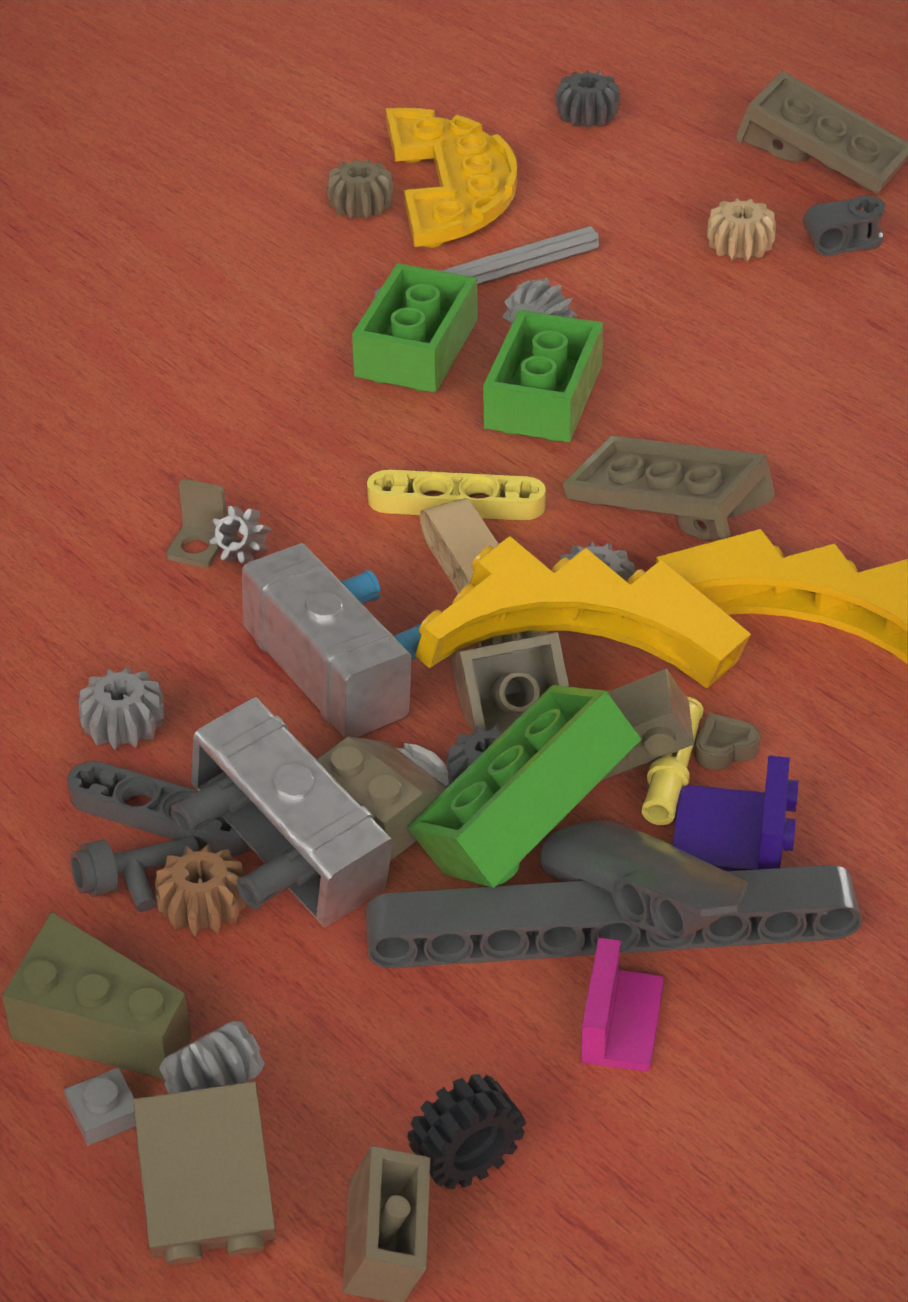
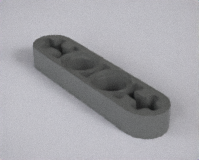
M96 761L77 765L70 771L67 777L71 803L82 812L173 840L194 837L199 848H204L209 843L212 850L216 853L229 849L231 856L243 854L251 849L222 816L197 829L190 836L184 835L179 830L171 817V806L198 792L197 790ZM137 795L151 798L143 806L134 807L125 804L129 798Z

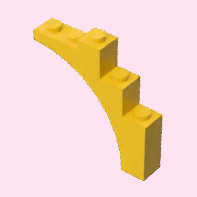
M761 529L656 557V563L663 560L728 615H776L822 623L860 636L891 652L908 665V559L858 572L855 564L851 560H847L835 544L784 557L781 549L777 545L773 546Z
M509 536L495 548L491 545L485 547L472 562L471 568L474 572L470 584L458 593L451 606L443 612L440 610L433 611L422 622L418 631L421 637L415 656L430 669L456 651L492 637L525 631H571L603 636L640 648L676 666L702 686L709 688L738 662L751 634L663 560L657 562L646 572L639 569L626 582L587 548L583 549L571 560L567 557L561 559L550 570Z

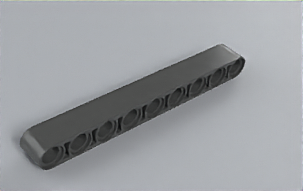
M836 865L728 871V873L748 883V889L743 896L739 912L722 914L720 919L678 942L670 941L631 924L619 913L614 904L612 892L585 881L387 893L371 899L365 910L368 956L374 964L384 968L589 956L596 954L598 938L620 940L621 953L836 940L854 934L861 926L862 917L851 873L847 869Z

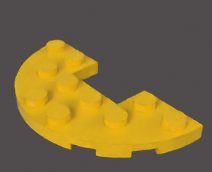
M386 109V124L395 162L416 163L422 159H434L440 187L404 190L405 208L414 247H439L444 242L461 238L485 227L506 210L513 200L517 189V163L512 149L498 134L488 135L482 131L481 123L460 115H456L452 120L435 117V110Z

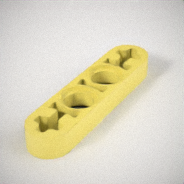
M381 470L372 474L367 480L368 504L373 510L381 513L420 515L423 509L463 498H468L481 518L532 520L541 516L546 509L545 485L540 480L527 476ZM430 491H438L444 493L439 496L423 495L424 493ZM479 493L489 495V497L480 499L471 498L469 496L472 494Z

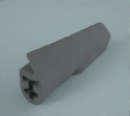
M596 820L573 824L549 836L541 851V865L549 876L563 882L585 881L612 892L614 904L625 920L637 927L675 942L720 919L722 914L739 912L743 896L748 889L747 881L664 841L616 821Z

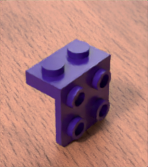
M768 755L765 793L694 785L682 787L678 800L673 846L726 872L780 868L782 850L793 851L796 819L785 818L786 811L796 812L799 780L788 779L790 757Z

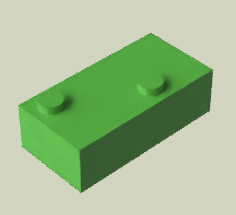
M552 685L411 822L407 829L443 875L494 888L496 885L505 883L516 874L520 866L519 862L642 739L606 690Z

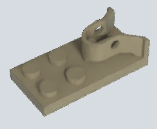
M781 71L749 103L736 134V139L740 143L743 141L768 150L773 156L788 161L801 162L813 156L823 162L826 167L839 171L856 181L859 186L870 189L877 194L881 192L908 160V142L784 71ZM774 140H780L783 143V148H777Z
M613 435L563 483L566 498L569 500L588 502L592 505L604 504L624 507L628 510H645L676 515L678 526L683 532L703 540L712 539L713 541L731 537L727 517H736L744 512L768 504L775 496L768 460L765 454ZM697 520L704 522L707 529H702L698 525Z

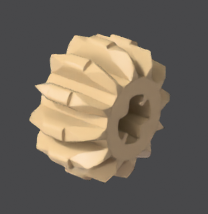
M735 198L731 203L722 201L719 207L711 209V214L708 218L707 238L709 239V247L716 249L717 255H729L732 261L736 258H743L748 261L751 256L761 258L766 251L772 250L776 234V220L774 212L768 210L766 204H755L751 198L747 201H740L738 198Z

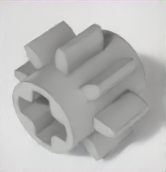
M229 506V516L221 520L213 519V523L216 525L215 537L209 541L210 544L218 545L224 549L221 554V560L233 562L238 556L240 563L246 564L253 561L252 555L259 551L268 552L269 549L265 545L266 534L272 531V529L257 522L260 517V511L249 508L243 514L241 508ZM238 532L244 535L243 540L238 536Z

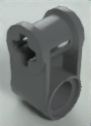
M869 195L830 203H819L812 206L805 213L803 225L815 249L821 255L833 256L839 253L875 249L883 241V233L880 230V218L885 213V203L881 199Z

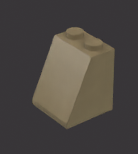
M256 1081L133 1099L149 1248L153 1258L164 1257L166 1265H182L203 1259L202 1251L227 1247L228 1255H247L264 1250V1241L276 1240Z

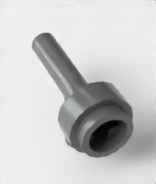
M188 837L113 854L106 840L81 844L80 849L73 851L71 854L72 876L76 888L81 894L89 893L95 897L115 892L118 886V875L123 874L136 910L139 912L148 911L156 906L157 901L144 869L166 864L167 856L182 857L185 846L194 852L199 851L198 844L194 837Z

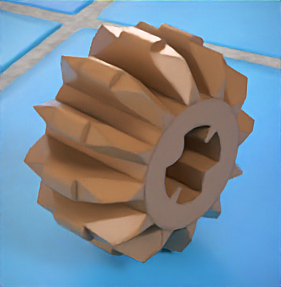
M209 843L201 851L195 852L185 846L182 857L167 856L164 869L157 871V878L155 880L157 908L161 912L162 918H169L174 931L189 926L194 937L202 928H210L218 934L221 922L237 924L239 910L246 908V903L237 889V879L246 875L242 862L234 861L229 849L214 853Z

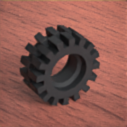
M474 1074L470 1076L468 1083L463 1078L453 1081V1089L449 1092L445 1087L438 1090L436 1095L439 1099L434 1103L427 1100L420 1107L424 1115L414 1116L410 1123L414 1130L408 1131L407 1139L410 1142L408 1145L414 1154L430 1157V1176L440 1187L444 1184L447 1189H454L458 1183L462 1188L470 1186L474 1176H477L479 1180L488 1177L487 1169L493 1165L498 1170L505 1163L502 1156L504 1154L513 1155L518 1148L514 1141L523 1139L525 1131L522 1129V1126L526 1125L521 1111L493 1077L486 1075L482 1078L480 1074Z

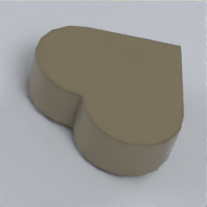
M708 712L696 740V760L701 766L712 770L725 769L733 761L743 762L751 760L759 753L760 732L754 725L748 722Z

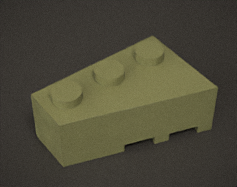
M53 912L50 913L2 994L11 1039L163 1080L165 1079L159 1067L164 1058L188 1045L191 1039L186 995L184 992Z

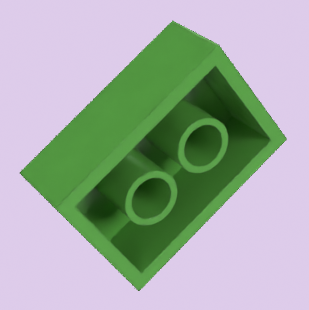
M397 263L352 333L354 377L436 393L478 321L477 278Z
M519 310L483 385L484 428L502 431L507 434H521L544 438L549 441L570 443L602 367L603 323Z

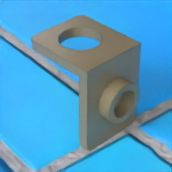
M182 479L178 486L183 526L167 549L166 557L170 561L208 568L221 549L218 545L210 544L209 540L215 537L216 525L213 523V519L221 520L227 516L225 490L218 485ZM191 541H203L209 545L205 551L200 553H188L182 549L185 544Z

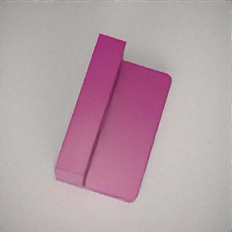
M598 938L582 1024L581 1063L648 1071L652 1063L664 978L660 975L620 970L621 941Z

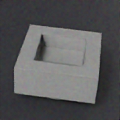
M119 1067L64 1089L66 1104L87 1146L136 1127L133 1106L134 1097Z

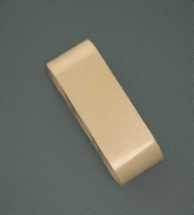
M468 498L423 509L420 512V523L425 541L453 587L459 593L465 586L470 584L474 572L471 565L476 556L485 547L491 545L495 548L499 544Z

